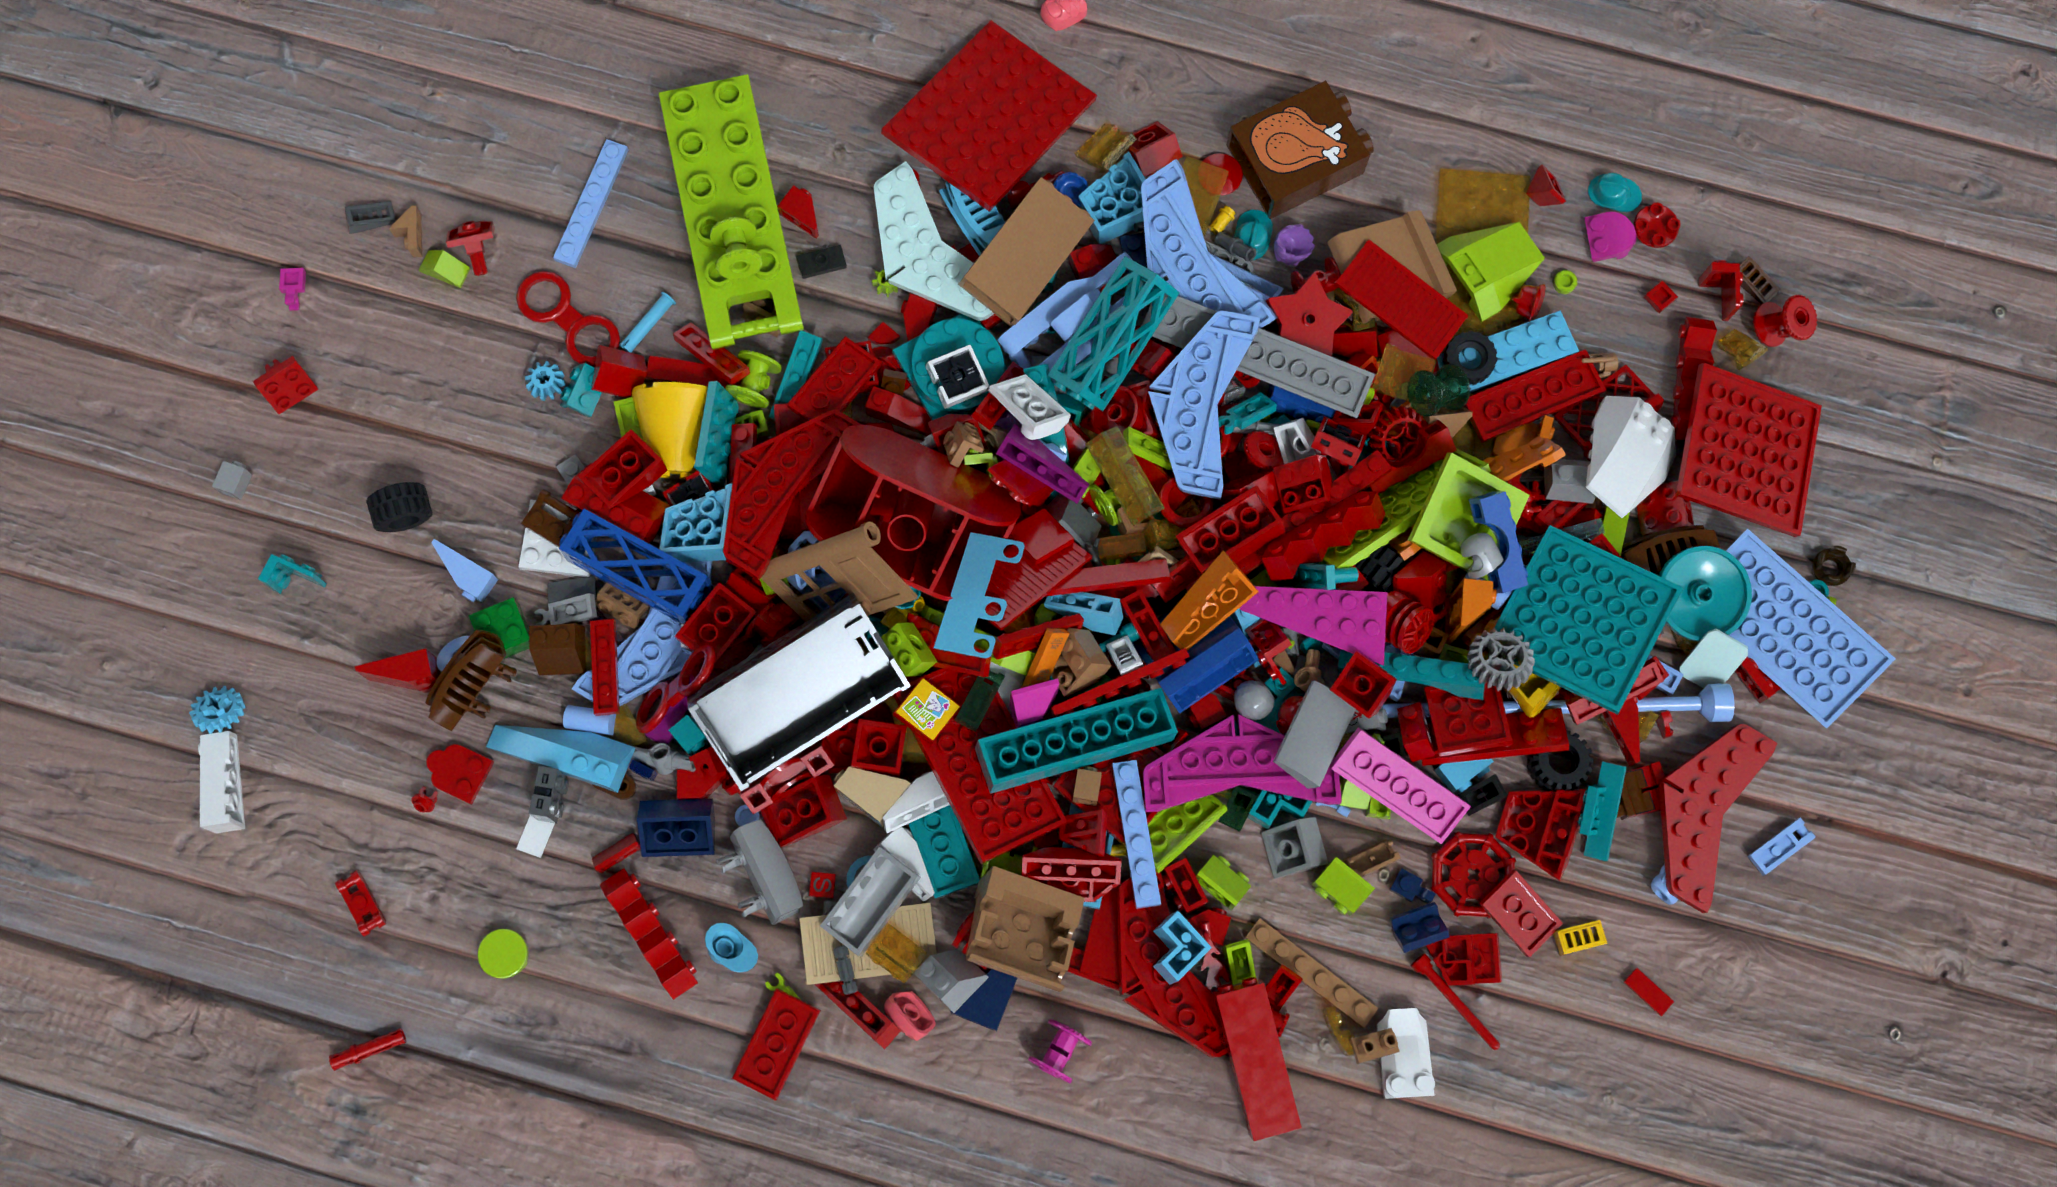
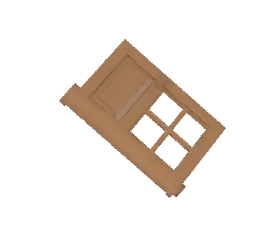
M870 521L861 524L859 528L770 559L767 570L761 577L805 622L816 616V614L803 600L819 595L831 607L835 602L825 593L840 587L849 595L855 594L867 615L916 600L918 597L871 548L879 544L881 536L879 528ZM867 529L871 532L872 540L867 534ZM821 566L836 583L819 588L803 571ZM798 574L813 591L797 596L781 579Z

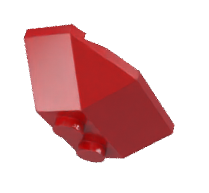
M1045 847L1022 855L1021 876L1084 897V902H1095L1112 888L1120 885L1122 861L1105 853V857H1099L1079 848Z

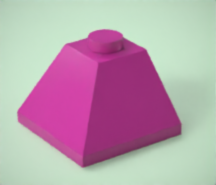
M1058 678L1011 691L1009 707L1016 729L1045 720L1057 699Z

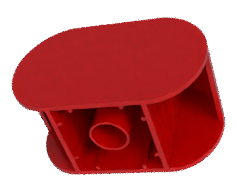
M852 425L847 427L842 433L806 512L805 522L809 531L818 541H823L859 528L861 524L866 522H873L879 528L881 538L879 544L871 548L908 586L935 598L949 601L952 599L950 595L970 532L1008 539L1021 514V508L1018 501L1008 494L1009 491L998 486L990 479L991 477L963 463L956 467L950 464L948 456L896 432L871 425ZM867 529V534L872 540L871 532Z

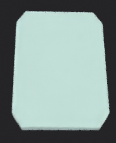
M1718 629L1710 630L1682 662L1680 673L1684 674V678L1702 688H1705L1707 684H1724L1748 656V646Z

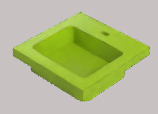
M1447 453L1408 541L1468 571L1473 565V559L1471 556L1463 557L1461 554V545L1465 539L1477 533H1487L1497 545L1496 537L1489 527L1484 524L1474 523L1469 499L1493 491H1506V495L1511 503V516L1517 525L1530 495L1453 453ZM1487 575L1480 577V579L1488 581Z

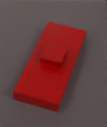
M1635 968L1624 981L1634 993L1660 1016H1663L1674 1003L1667 994L1638 968Z

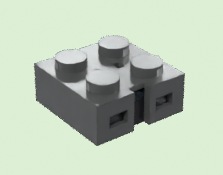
M538 766L534 794H532L528 814L538 821L557 824L558 818L562 817L564 811V804L561 802L563 794H567L569 780H566L567 776L558 769Z

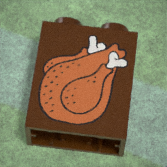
M1326 80L1230 126L1226 146L1233 158L1239 162L1245 179L1269 219L1364 174L1370 154L1374 151L1372 140L1367 131L1363 128L1355 130L1348 117L1351 116L1352 111L1345 94L1341 91L1333 93Z

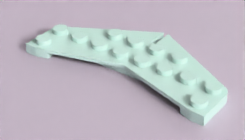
M905 161L878 179L874 184V194L886 280L888 279L889 284L978 321L991 317L994 314L991 310L958 285L974 263L941 240L910 165Z

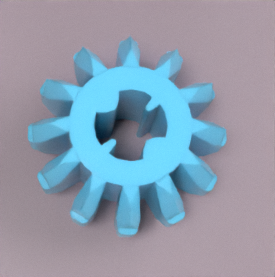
M546 361L541 366L539 362H536L537 368H529L528 371L531 375L525 376V380L528 382L526 388L528 391H532L531 395L534 398L540 396V399L545 401L547 396H549L551 400H554L553 394L555 392L557 394L562 393L559 387L565 386V381L562 380L565 375L562 371H559V367L556 364L551 366L549 361Z

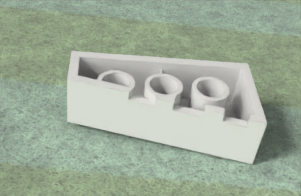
M231 731L200 735V743L198 744L200 755V827L214 833L245 829L237 734Z

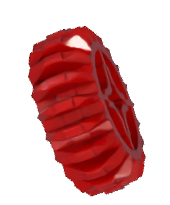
M1402 405L1399 408L1391 406L1390 412L1383 410L1384 416L1378 417V422L1373 427L1374 430L1368 433V436L1372 438L1367 442L1372 447L1370 449L1371 454L1378 450L1385 459L1396 460L1406 456L1415 446L1418 430L1427 426L1428 423L1421 413L1416 412L1412 407L1407 408ZM1408 421L1412 425V433H1409ZM1385 441L1389 442L1390 452L1386 450Z

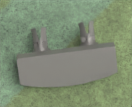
M761 819L737 828L730 836L735 852L716 859L717 865L728 863L721 868V873H725L739 865L744 866L756 891L755 896L737 903L738 909L750 906L741 915L746 917L763 908L771 924L775 925L799 912L798 909L803 907L801 894L789 863L769 829Z

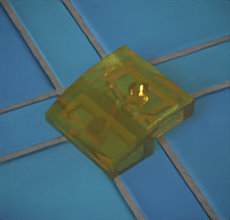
M1104 123L1075 155L1093 167L1108 170L1137 139L1132 132H1122L1115 124Z

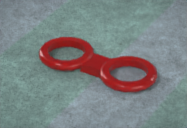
M540 271L532 273L525 278L518 287L516 300L522 314L534 322L547 323L553 321L567 334L565 340L567 352L574 361L580 364L587 363L595 367L597 356H585L576 349L575 345L576 336L579 331L589 325H600L606 328L611 338L608 347L619 349L620 335L615 324L601 315L591 314L582 316L570 305L571 292L569 285L563 277L554 272ZM542 281L556 284L561 291V299L557 307L545 313L535 312L530 309L526 301L527 292L530 288Z
M1225 426L1219 428L1221 458L1226 455L1231 443V434L1224 433ZM1175 477L1164 483L1159 492L1158 505L1162 515L1170 523L1178 527L1189 528L1211 514L1214 509V498L1203 496L1204 508L1197 516L1187 518L1175 514L1168 503L1170 491L1177 487Z
M704 644L695 649L685 662L680 675L671 683L660 682L648 692L641 703L636 717V728L640 733H649L661 723L670 706L674 707L684 697L692 696L705 684L716 660V650L711 644ZM705 656L699 674L689 684V678L694 667ZM662 694L658 709L647 721L648 712L652 704Z

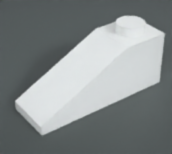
M933 771L926 772L915 779L883 816L886 833L950 805Z
M900 827L891 831L873 850L876 852L880 846L921 877L912 891L924 902L933 896L934 890L917 842L906 828Z

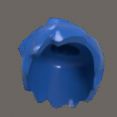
M1070 171L1058 176L1053 184L1055 189L1070 197L1075 205L1079 208L1081 207L1078 196L1089 187L1084 177Z

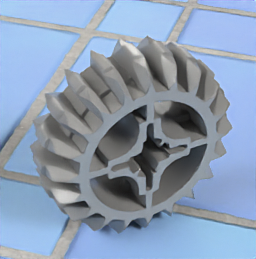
M1504 627L1500 632H1497L1495 628L1490 633L1484 630L1481 636L1477 635L1474 642L1469 647L1467 660L1469 661L1468 669L1473 670L1472 677H1479V684L1483 682L1488 683V689L1492 685L1496 686L1497 691L1501 690L1502 687L1507 691L1511 690L1512 686L1517 689L1521 683L1524 684L1528 680L1529 675L1533 671L1535 658H1533V650L1529 649V642H1522V635L1519 637L1514 636V630L1506 633ZM1485 650L1488 652L1489 658L1487 660H1484L1482 655ZM1516 658L1519 663V667L1517 669L1513 666V660Z

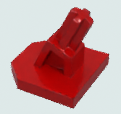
M467 221L462 223L461 226L448 231L446 244L448 248L460 245L465 246L466 253L470 256L475 276H482L488 273L483 254L485 249L482 240L494 237L495 227L493 221Z

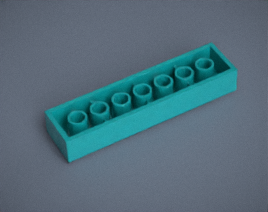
M1158 688L978 739L975 751L991 794L1171 742L1178 731L1163 690Z

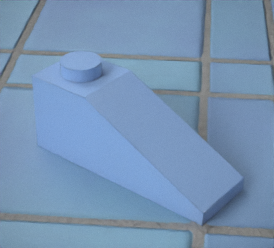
M433 539L431 543L453 580L463 591L461 595L471 602H474L476 599L483 603L498 579L491 572Z

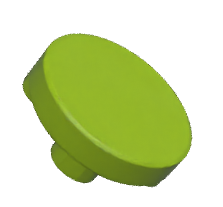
M509 929L494 930L487 934L479 945V964L483 971L492 977L499 979L511 978L527 966V943L515 931Z

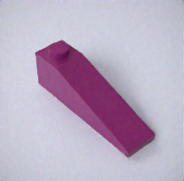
M1016 424L1013 425L996 453L1078 504L1090 485L1041 441L1026 438L1022 434L1021 428Z

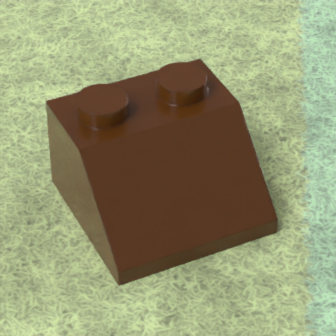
M578 624L529 626V650L539 676L586 673L585 626Z

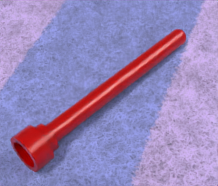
M1426 953L1419 956L1410 965L1415 972H1420L1421 975L1425 974L1493 1050H1498L1500 1048L1499 1041L1433 970V965L1430 963L1432 960Z

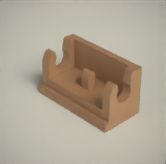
M1385 839L1343 859V861L1358 875L1364 877L1398 861L1401 857L1397 851H1394L1392 840Z

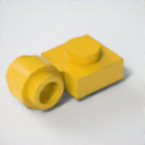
M920 596L912 608L901 610L897 607H892L880 622L889 630L897 623H907L908 612L919 613L923 610L925 606L923 597Z

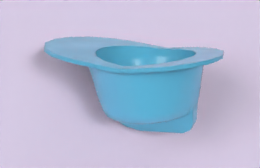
M716 923L706 932V947L709 956L714 962L739 973L747 972L756 965L758 960L756 947L732 925Z

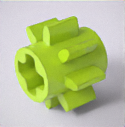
M885 269L880 272L875 271L877 279L872 280V284L875 287L878 286V295L882 292L889 297L893 291L898 293V287L889 284L888 279L886 280Z

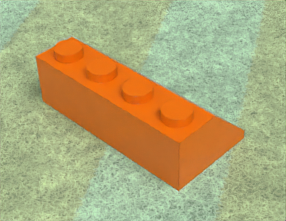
M1464 578L1448 597L1451 605L1445 616L1444 632L1449 634V637L1445 644L1451 645L1480 620L1481 616L1485 615L1486 611L1495 603L1496 589H1493V581Z

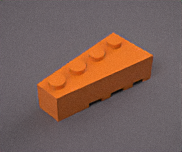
M1222 551L1160 625L1180 650L1186 648L1188 651L1259 591L1234 561Z

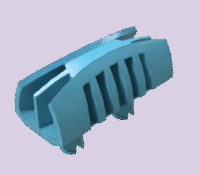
M946 181L947 189L942 188L939 192L961 230L980 256L1005 224V221L996 206L989 212Z

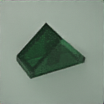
M1241 785L1234 787L1226 804L1228 811L1220 817L1218 822L1240 832L1259 794Z

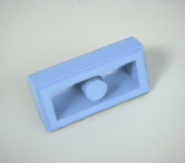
M568 705L563 715V726L565 729L613 735L616 714L595 716L593 708Z

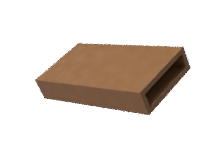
M1040 177L958 285L1012 327L1020 321L1095 220L1090 217L1086 210L1080 209L1075 205L1070 197L1055 189L1050 181Z

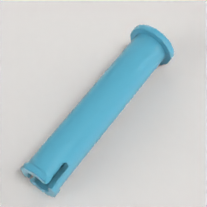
M663 291L660 293L662 296L622 343L619 344L622 349L632 353L671 305L676 304L668 294Z

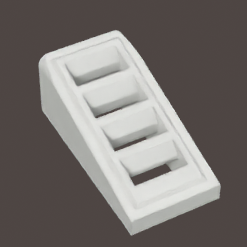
M1128 635L1106 645L1109 655L1121 676L1144 666Z

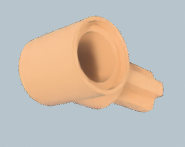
M1308 650L1305 667L1299 669L1294 676V684L1305 693L1311 681H1317L1325 685V681L1321 678L1322 672L1318 669L1320 651Z

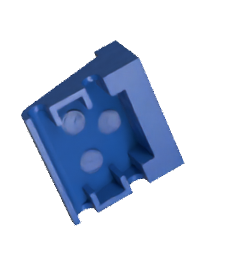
M1173 609L1158 618L1160 624ZM1229 616L1187 651L1190 657L1185 659V665L1173 669L1172 665L1163 669L1164 674L1155 678L1180 714L1257 662L1259 658L1241 629ZM1169 638V640H1170L1171 644L1173 645L1175 651H1176V652L1179 651L1180 649H1179V648L1171 641V639ZM1139 639L1132 642L1143 661L1147 663L1146 665L1152 663L1153 660Z

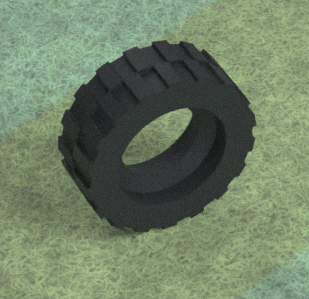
M1468 331L1455 336L1444 352L1443 364L1445 365V371L1449 374L1448 376L1453 378L1455 382L1467 386L1484 382L1496 366L1498 357H1496L1497 350L1494 347V343L1480 332ZM1474 348L1480 353L1481 364L1477 368L1467 369L1461 365L1459 354L1463 349Z

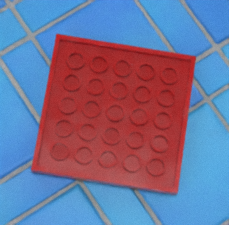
M1699 364L1676 496L1793 537L1801 536L1822 405L1710 364Z

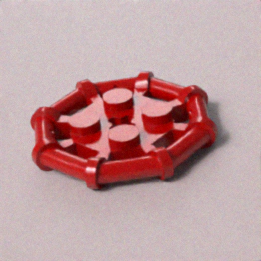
M1457 831L1454 832V836L1436 853H1432L1430 857L1432 859V887L1430 889L1452 910L1454 916H1480L1489 919L1491 918L1482 906H1464L1466 899H1475L1481 902L1499 884L1498 869L1505 867L1506 877L1512 870H1515V862L1517 861L1515 857L1512 858L1496 841L1493 834H1471ZM1465 843L1482 845L1480 851L1467 850ZM1458 847L1460 853L1452 861L1447 859L1446 856L1454 848ZM1489 847L1502 860L1501 862L1496 864L1486 853ZM1442 865L1447 866L1449 871L1448 881L1442 882ZM1468 869L1478 871L1477 876L1479 879L1477 881L1475 879L1471 881L1468 879ZM1450 886L1460 897L1457 902L1445 888Z

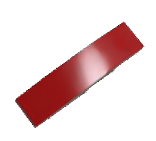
M649 356L645 379L656 382L691 383L707 387L711 381H718L724 388L727 385H731L705 364L658 356ZM741 380L738 381V382H736V383L733 384V385L739 386L740 383H741Z

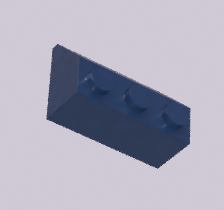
M713 798L640 801L637 825L642 857L715 855Z

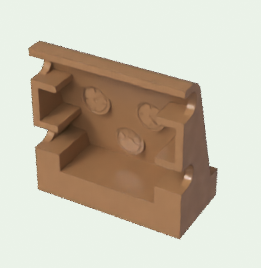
M1421 210L1410 211L1402 217L1340 233L1327 242L1341 275L1366 244V241L1370 239L1448 299L1457 292ZM1352 298L1363 324L1374 317L1376 321H1382Z
M993 866L978 882L974 897L976 904L966 960L1061 992L1064 989L1061 981L1064 974L1068 971L1075 942L1071 938L1079 925L1085 898Z

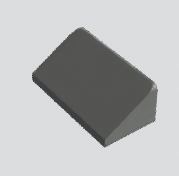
M595 576L548 583L549 604L588 593L594 594L595 600H597Z

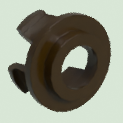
M1834 546V548L1820 551L1814 557L1812 570L1817 580L1825 582L1827 586H1839L1845 583L1850 575L1854 574L1856 563L1850 561L1846 555V548ZM1828 560L1835 562L1838 566L1837 575H1826L1822 569L1823 563Z

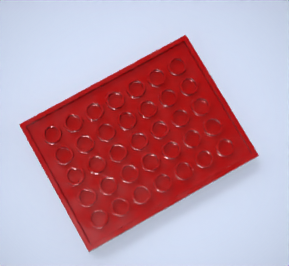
M991 20L882 128L881 134L990 212L1096 101L1097 95Z

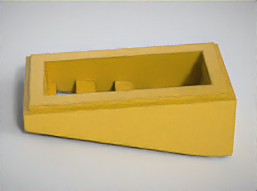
M1600 920L1565 928L1553 933L1560 956L1608 944ZM1591 927L1596 928L1599 941L1594 940ZM1583 929H1586L1590 943L1586 944ZM1576 931L1581 942L1580 946L1577 945L1574 932ZM1565 934H1569L1572 948H1569Z

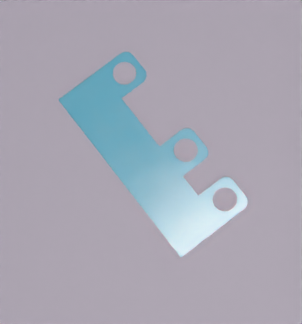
M970 532L950 595L952 599L948 601L934 645L935 649L980 658H989L992 655L996 641L995 638L990 635L975 633L974 629L978 618L991 621L1002 620L1007 602L1004 599L985 596L996 560L1018 563L1021 560L1025 547L1023 542ZM1007 545H1016L1019 549L1018 555L1013 558L1006 557L1003 550ZM991 602L998 603L1001 606L1000 613L996 616L988 615L985 611L987 604ZM978 639H986L989 642L990 647L986 652L979 653L975 651L974 643Z

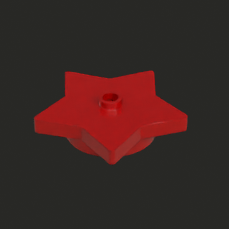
M1315 273L1311 274L1294 294L1266 299L1268 306L1277 317L1278 336L1331 357L1334 331L1353 313V310L1327 298ZM1307 315L1310 318V323L1306 321Z
M1146 380L1126 387L1120 384L1104 411L1094 407L1080 423L1082 427L1100 435L1101 439L1103 438L1105 450L1108 447L1111 452L1107 456H1113L1123 445V431L1128 426L1148 436H1158V431L1149 413L1151 400L1148 391H1154L1149 389V386L1153 383L1152 381ZM1105 390L1103 393L1100 394V396H1101L1100 398H1101V399H1102V397L1104 396V394H1105V392H1106L1107 390Z

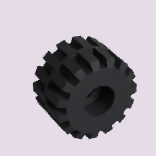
M1381 546L1372 552L1369 557L1355 564L1356 568L1369 582L1364 589L1365 591L1388 593L1393 591V576L1407 565L1396 552L1387 546Z

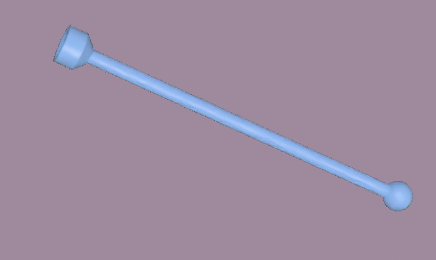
M1728 683L1707 684L1698 696L1644 697L1641 700L1637 698L1638 702L1636 703L1638 712L1668 710L1699 711L1709 722H1730L1734 715V694L1732 687ZM1565 699L1551 700L1542 709L1561 708L1562 714H1570ZM1503 701L1506 714L1524 712L1516 701ZM1414 703L1383 704V709L1386 710L1388 718H1399L1397 708ZM1421 703L1427 717H1430L1427 703Z

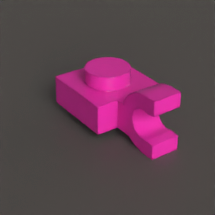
M304 268L280 269L279 290L281 293H286L285 304L289 305L290 311L299 310L300 308L298 293L305 292L306 271Z

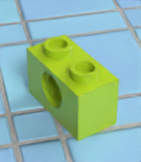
M897 623L881 637L905 677L921 676L937 663L936 658L914 623Z

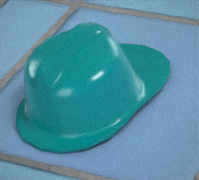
M1617 173L1596 176L1588 187V195L1596 205L1619 212L1634 211L1642 201V192L1639 186L1634 181L1624 178Z
M1249 210L1240 216L1234 238L1238 237L1243 240L1244 244L1256 249V256L1253 260H1257L1266 254L1273 231V223L1267 214L1260 210Z

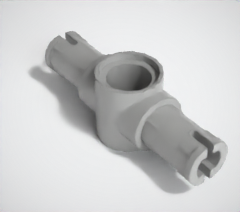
M665 743L656 744L649 749L633 746L635 751L631 761L642 762L648 766L655 767L659 774L667 775L677 769L691 772L696 770L693 761L691 762L689 759L690 756L681 755L677 751H671L670 747Z

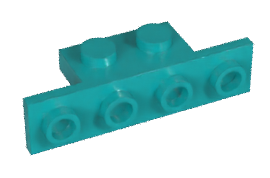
M1602 761L1598 784L1589 786L1584 793V812L1581 813L1578 822L1580 827L1579 833L1587 835L1584 856L1606 862L1609 859L1626 766Z

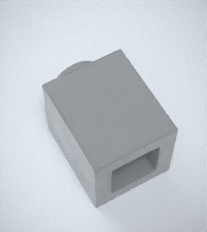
M223 461L212 487L221 494L241 500L252 474L246 470L247 466L240 462L233 461L231 464Z

